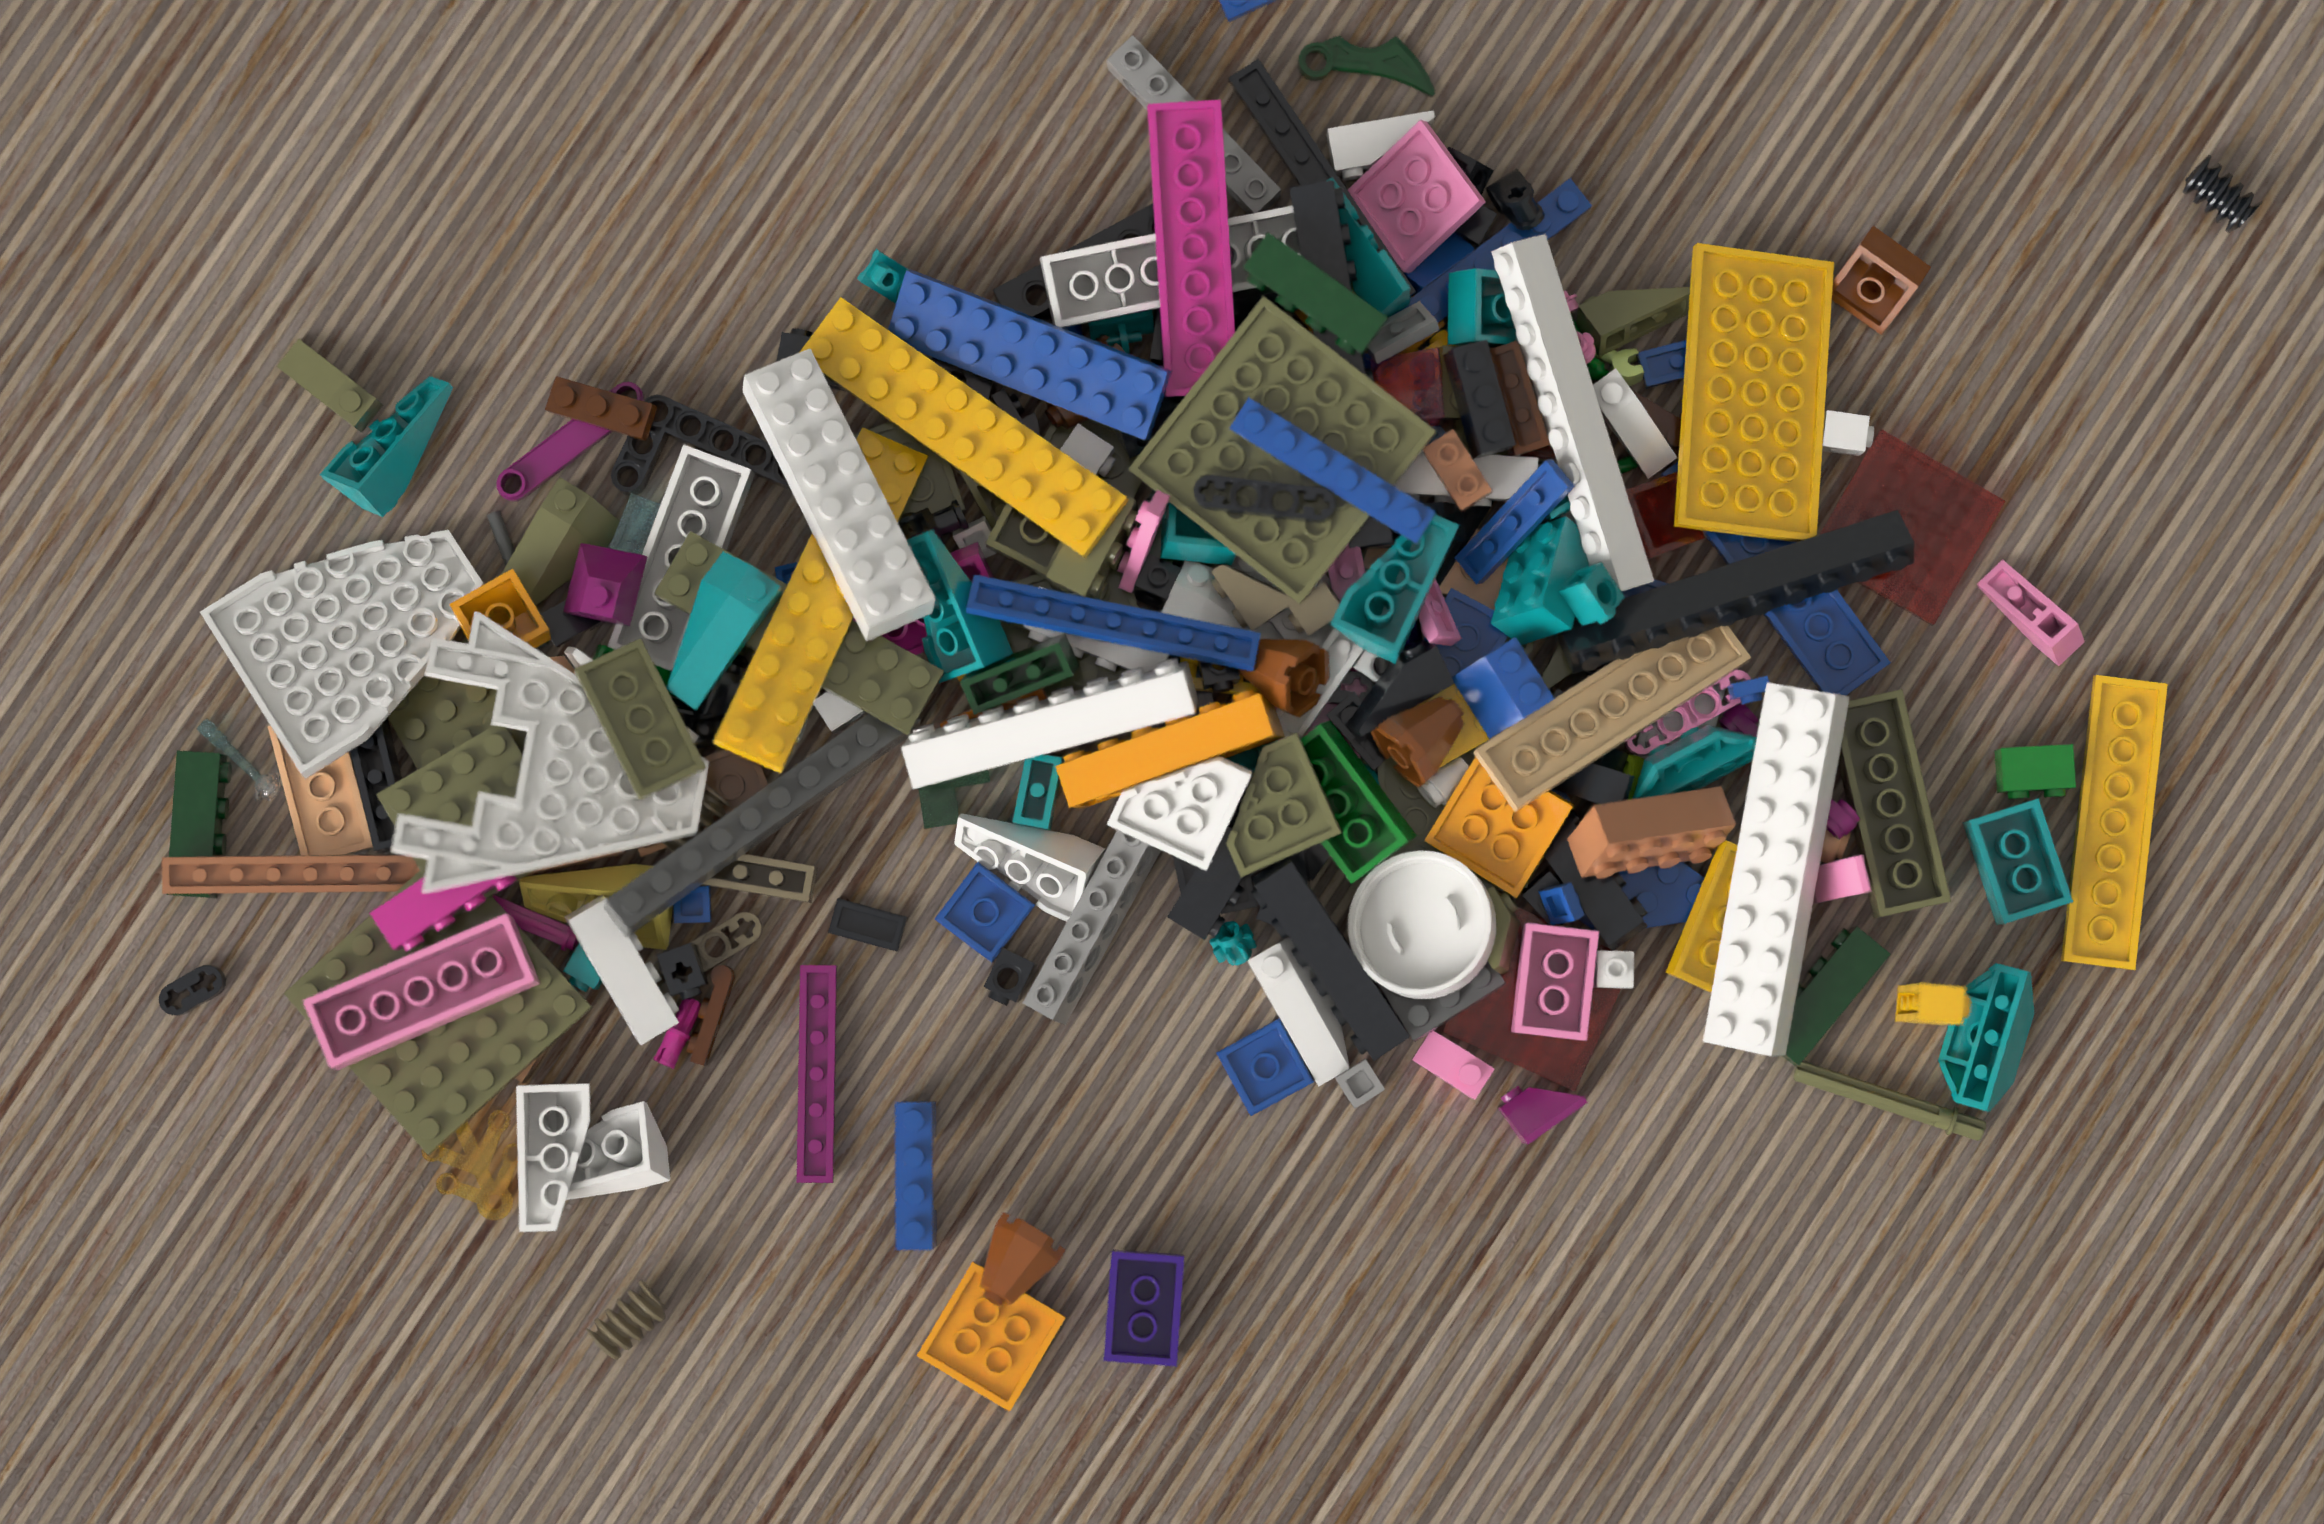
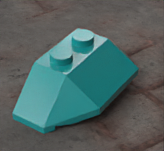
M1711 725L1701 729L1695 727L1682 734L1679 741L1670 746L1663 744L1654 748L1648 754L1649 757L1644 759L1632 800L1703 788L1753 761L1757 737Z
M1998 963L1988 968V971L1965 986V995L1970 996L1968 1018L1963 1017V1024L1948 1025L1938 1059L1945 1080L1952 1092L1951 1095L1954 1102L1987 1112L1994 1108L2015 1081L2034 1017L2031 972Z

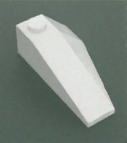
M1288 937L1249 959L1247 962L1319 1087L1350 1068L1342 1026L1330 1009L1335 1003L1328 994L1324 997L1319 994L1311 981L1316 975L1309 965L1304 968L1300 966L1291 952L1296 946Z
M642 1101L613 1109L601 1116L602 1121L588 1129L566 1200L637 1190L670 1181L667 1145L646 1102Z

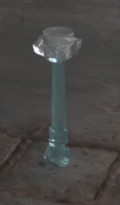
M206 718L196 729L204 737H209V741L216 748H220L255 781V801L263 798L266 801L272 800L282 789L280 774L261 775L227 741V737L220 730L217 731V727Z

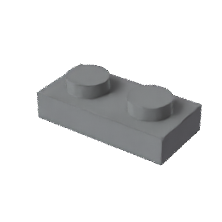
M1418 301L1389 317L1370 344L1368 354L1378 364L1439 330L1437 320Z

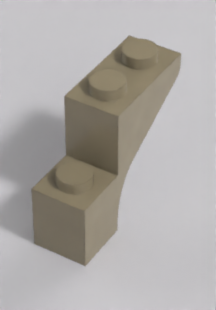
M1220 565L1211 571L1215 577L1211 580L1213 587L1222 599L1227 596L1236 607L1231 612L1243 629L1249 626L1254 631L1289 607L1292 613L1288 615V618L1297 632L1301 634L1305 631L1308 636H1311L1332 621L1341 603L1327 581L1316 586L1300 605L1283 591L1230 565Z

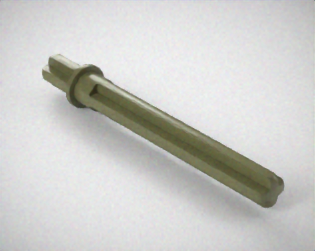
M1802 1061L1795 1068L1793 1078L1795 1081L1946 1130L1945 1134L1947 1135L1953 1132L1978 1141L1981 1140L1985 1133L1986 1122L1984 1120L1960 1113L1957 1107L1951 1110Z

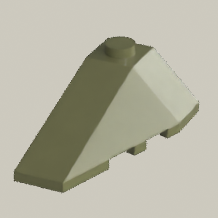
M559 477L534 516L501 575L514 569L534 605L537 607L552 592L566 581L569 582L572 579L581 543L608 548L623 523L589 494Z

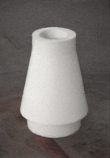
M1458 757L1440 767L1434 776L1418 788L1420 794L1434 808H1437L1440 804L1446 805L1469 765L1461 757Z

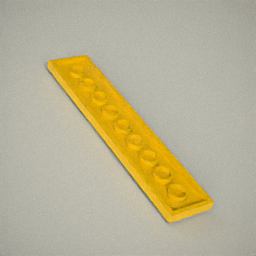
M842 297L839 298L800 351L802 352L810 348L825 376L1085 559L1129 501L1121 492Z
M862 427L856 441L898 523L924 469L928 456ZM813 533L714 739V744L779 773L782 772L854 618Z

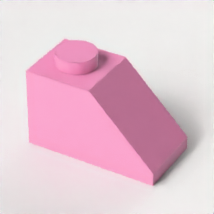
M1435 1031L1427 1035L1412 1059L1471 1099L1477 1098L1495 1070Z

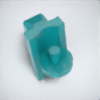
M876 249L869 265L859 274L857 279L896 303L905 273L910 269Z
M1152 310L1088 323L1092 340L1095 341L1101 334L1107 335L1109 338L1106 340V343L1109 346L1117 343L1128 354H1130L1129 343L1142 341L1141 335L1154 333Z

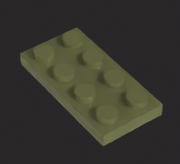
M641 638L575 668L574 672L639 801L706 769Z

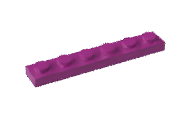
M800 965L796 1183H834L836 965Z

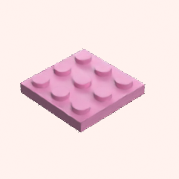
M1423 120L1417 122L1348 189V192L1404 273H1411L1486 203L1428 122Z

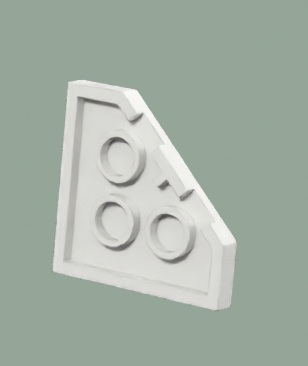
M1218 756L1125 788L1107 825L1207 870L1251 777L1252 771Z

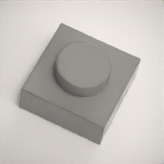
M1366 1059L1335 1077L1354 1109L1385 1090Z

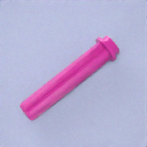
M493 895V898L503 909L513 916L515 922L522 930L560 945L563 951L567 949L573 951L578 940L569 925Z

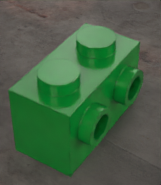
M2073 744L2010 747L1994 750L1997 793H2007L2008 799L2030 798L2029 792L2044 791L2045 798L2066 796V790L2076 788Z

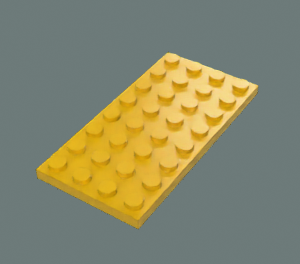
M1697 243L1693 246L1674 527L1790 542H1799L1817 536L1834 262Z

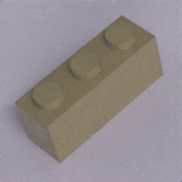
M744 854L703 884L812 903L818 867Z

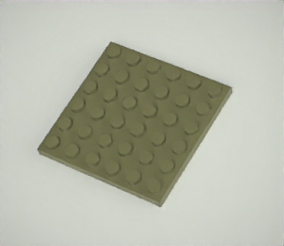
M1263 296L1128 470L1155 491L1159 490L1169 495L1168 501L1301 605L1370 518V515L1331 491L1329 492L1332 493L1335 499L1336 511L1334 516L1325 523L1212 511L1202 508L1194 497L1193 489L1198 479L1205 475H1219L1326 489L1229 429L1248 397L1392 486H1395L1436 434V430ZM1209 483L1208 488L1205 490L1201 489L1200 493L1205 495L1208 502L1212 501L1213 496H1225L1226 501L1224 504L1230 505V491L1233 485L1227 484V492H1221L1216 490L1213 483ZM1244 487L1238 491L1236 500L1241 506H1251L1256 502L1257 492L1253 488ZM1282 491L1274 496L1272 502L1277 510L1286 511L1290 509L1294 501L1293 496L1289 492ZM1298 494L1300 505L1297 513H1304L1303 506L1313 507L1317 515H1321L1323 509H1329L1330 504H1326L1322 496H1318L1316 502H1305V494Z
M421 871L415 874L388 900L422 879L424 876ZM491 896L477 908L455 917L456 921L445 929L437 932L433 928L422 935L425 941L409 952H406L404 948L393 950L370 915L283 994L312 1025L302 1000L504 915L507 912ZM517 923V928L541 984L349 1065L350 1069L428 1155H431L593 1008Z

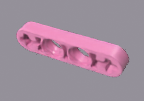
M1735 670L1714 685H1718L1720 692L1731 684L1729 680L1731 677L1735 681H1740L1741 679L1743 681L1751 680V677L1742 670ZM1712 685L1700 693L1707 694L1714 700V709L1711 713L1701 714L1695 709L1694 702L1697 697L1695 696L1673 710L1679 713L1683 719V726L1679 731L1671 732L1664 727L1662 717L1656 721L1658 731L1665 737L1664 740L1659 741L1657 734L1647 741L1649 747L1644 749L1642 745L1635 746L1632 740L1636 738L1635 735L1625 741L1626 748L1635 755H1647L1654 748L1682 736L1686 731L1700 726L1741 703L1740 698L1730 700V696L1727 695L1723 699L1728 704L1722 706L1720 695L1712 688L1714 686ZM1650 725L1649 727L1642 730L1641 733H1646L1652 730L1654 727Z

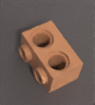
M1454 429L1422 450L1461 513L1492 494V489Z

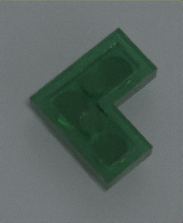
M989 769L919 787L924 829L957 825L959 810L955 788L991 783Z

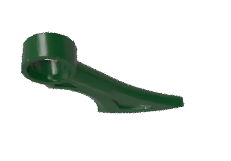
M1339 35L1321 43L1314 42L1306 45L1301 50L1298 58V69L1301 75L1311 81H1320L1326 78L1331 71L1388 78L1408 85L1430 97L1435 95V89L1424 67L1413 52L1396 36L1378 47L1363 48L1352 45ZM1317 52L1323 55L1326 60V66L1319 71L1311 70L1306 64V57L1309 54Z

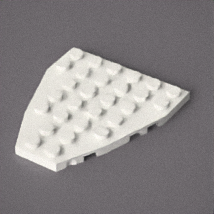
M449 530L432 532L427 536H420L418 534L405 536V541L385 544L383 540L372 541L326 554L327 559L308 565L305 561L295 563L294 569L277 574L272 570L259 574L200 611L304 779L368 740L425 675L432 637L452 641L461 628L449 604L479 588L484 583Z

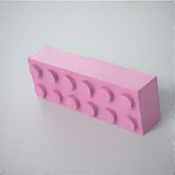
M506 913L302 1001L329 1067L340 1070L541 983L513 916Z

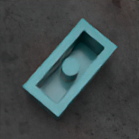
M1041 754L1025 759L1013 817L1014 824L1051 831L1060 786V778L1055 766L1063 764V758Z

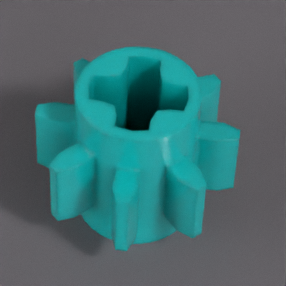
M1235 921L1225 922L1215 938L1209 940L1218 962L1222 963L1227 960L1232 966L1241 965L1248 961L1252 955V949L1257 947L1249 925L1246 923L1240 927Z

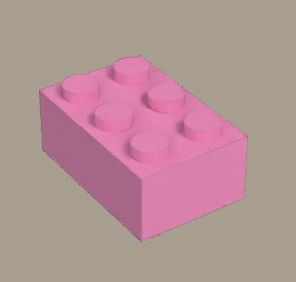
M1531 923L1523 924L1511 1032L1587 1041L1598 931Z

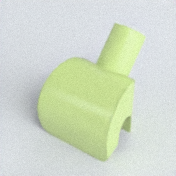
M1636 348L1620 351L1613 350L1599 357L1611 364V371L1616 368L1628 386L1635 385L1643 380L1644 370L1642 365H1630V363L1637 361L1639 352Z

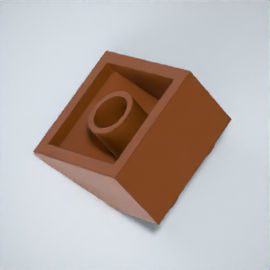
M1872 226L1833 279L1832 300L1882 335L1917 290L1931 266L1875 226Z

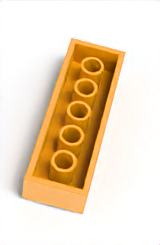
M1248 690L1234 695V703L1228 705L1226 703L1220 704V702L1208 704L1199 708L1200 715L1194 717L1192 715L1165 721L1166 727L1159 729L1158 727L1152 728V726L1133 731L1131 733L1133 739L1125 741V739L1118 740V738L1102 742L1097 745L1099 750L1092 753L1091 751L1084 752V750L1066 755L1063 757L1065 763L1055 767L1069 808L1085 809L1120 796L1125 788L1218 756L1225 759L1284 738L1285 734L1276 708L1265 698L1264 694H1260L1259 691Z

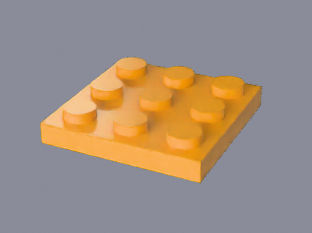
M1475 756L1424 841L1517 898L1571 812L1574 804L1549 790L1515 812Z
M972 1261L917 1356L1010 1412L1066 1316L1027 1293L1023 1294L1012 1305L1003 1303L1002 1307H999L983 1297L985 1290L980 1287L984 1267Z

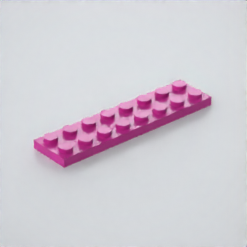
M1221 100L1147 104L1163 367L1172 371L1165 390V397L1186 396L1235 333Z

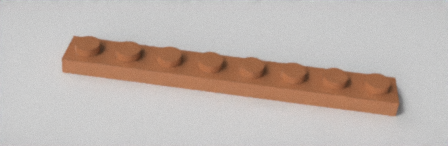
M403 854L163 856L162 894L397 892L420 869L412 856Z

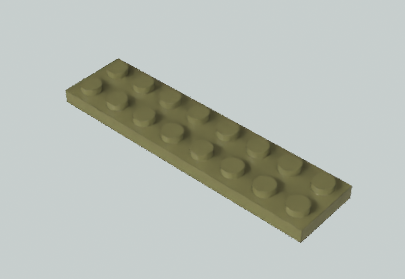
M690 531L654 594L656 597L690 615L701 580L721 553L724 551L740 560L742 559ZM755 567L764 575H766L774 582L779 584L781 586L783 595L788 584ZM781 597L745 646L754 651L757 650ZM852 621L821 688L909 735L942 678L944 671L882 636L866 641L857 622Z

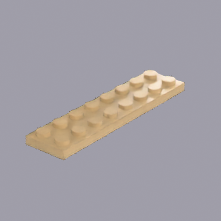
M1720 626L1704 631L1695 637H1686L1670 642L1661 648H1652L1636 653L1624 660H1614L1475 749L1474 755L1513 810L1517 812L1733 671L1742 667L1750 661L1751 656L1729 626Z

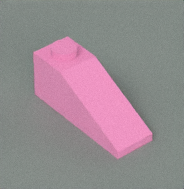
M2004 560L2000 561L1977 583L1979 589L2030 642L2058 666L2085 642L2078 623Z
M1860 855L1819 865L1813 904L1871 891L1863 856Z

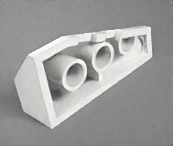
M1185 561L1161 613L1243 629L1231 612L1236 607L1227 596L1222 599L1211 583V580L1215 578L1211 572L1213 569L1199 562ZM1270 621L1253 631L1261 633L1260 639H1283ZM1249 626L1244 628V630L1252 631Z
M962 813L957 821L954 842L957 847L988 870L997 869L1011 880L1008 884L1017 892L1022 888L1038 900L1035 904L1044 912L1066 922L1105 853V848L1071 834Z
M590 1083L516 1086L519 1232L557 1231L591 1121Z

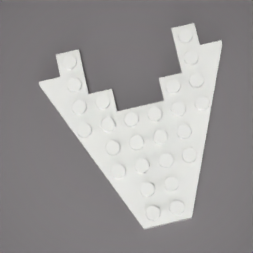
M474 612L468 644L432 637L425 676L497 689L491 725L527 731L515 798L478 792L472 827L398 814L391 852L428 859L422 893H432L696 835L709 761L701 757L706 766L704 771L639 801L574 673L479 612Z

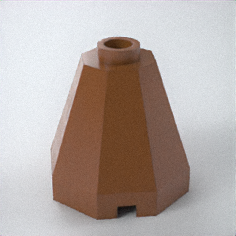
M1260 639L1253 672L1239 669V673L1261 694H1264L1265 698L1275 707L1300 718L1317 705L1321 694L1316 693L1319 684L1326 686L1330 677L1329 651L1305 639Z
M1440 696L1387 718L1371 734L1385 759L1387 760L1392 756L1397 762L1393 768L1398 774L1419 788L1438 771L1464 726L1462 719L1464 713L1453 699L1445 700Z
M1004 1212L993 1229L980 1287L985 1290L983 1297L999 1307H1002L1003 1303L1012 1305L1057 1265L1065 1252L1062 1246H1059L1057 1251H1055L1051 1247L1054 1240L1024 1220L1016 1217L1013 1224L1007 1222L1010 1215Z

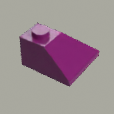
M581 543L563 612L630 627L648 557L641 554Z
M1517 1085L1500 1097L1504 1103L1497 1108L1521 1142L1529 1144L1588 1102L1584 1096L1526 1087L1521 1090Z

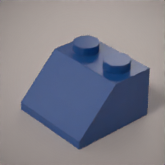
M1516 637L1452 676L1455 686L1489 739L1554 700L1551 692Z

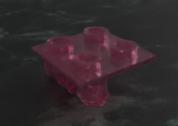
M1438 347L1395 355L1378 364L1371 360L1375 384L1429 426L1440 425V419L1445 418L1440 350Z

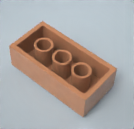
M1720 786L1594 805L1567 840L1581 878L1596 876V878L1601 879L1621 871H1628V873L1633 874L1641 872L1647 867L1660 866V868L1665 869L1675 866L1679 862L1691 861L1693 864L1704 862L1711 858L1712 852L1719 844L1726 840V836L1735 827L1736 823L1723 789Z

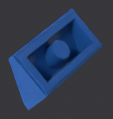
M1453 233L1411 273H1404L1417 294L1473 253L1475 249L1459 235Z

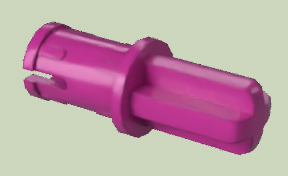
M692 998L682 1000L679 1011L675 1015L679 1023L667 1030L660 1048L653 1058L654 1061L671 1069L675 1068L687 1040L690 1041L689 1033L698 1017L701 1007L700 1002Z

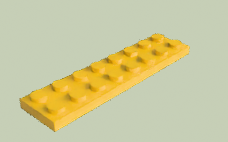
M2102 675L2093 676L2069 891L2073 902L2067 904L2061 961L2127 970L2136 969L2168 686L2166 683Z

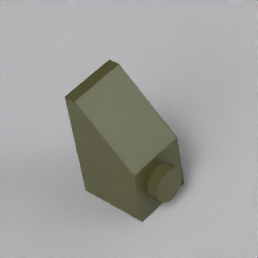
M1492 886L1487 891L1495 908L1497 926L1495 942L1488 962L1493 970L1504 975L1509 971L1520 926V920L1515 914L1519 907L1509 893H1502Z

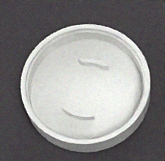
M1432 851L1402 853L1376 866L1358 887L1348 916L1350 944L1354 955L1365 972L1388 990L1398 995L1415 999L1442 997L1468 984L1486 964L1496 937L1495 908L1484 884L1461 862L1445 854Z

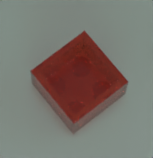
M1677 472L1626 489L1648 561L1680 550L1705 538L1702 530L1674 527Z

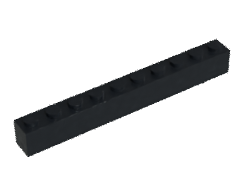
M1333 180L1290 187L1301 256L1353 292L1351 282L1358 280L1354 259L1347 260L1345 246L1352 245L1349 225L1348 223L1341 224L1339 210L1346 209L1342 187L1335 188ZM1313 328L1315 337L1375 383L1372 367L1365 368L1363 354L1356 350L1353 355H1350L1335 344L1338 336L1326 329L1321 334ZM1369 347L1364 354L1369 353ZM1370 516L1349 543V548L1394 541L1393 533L1398 532Z
M1895 510L1623 598L1615 608L1616 614L1601 624L1595 621L1582 626L1575 616L1572 629L1557 633L1558 642L1573 674L1584 670L1590 671L1614 660H1624L1636 653L1652 648H1661L1673 641L1686 637H1695L1713 628L1729 626L1738 620L1750 616L1763 615L1772 609L1787 604H1797L1806 598L1821 593H1831L1840 587L1855 582H1864L1889 571L1901 570L1907 565L1914 564V540L1899 511Z

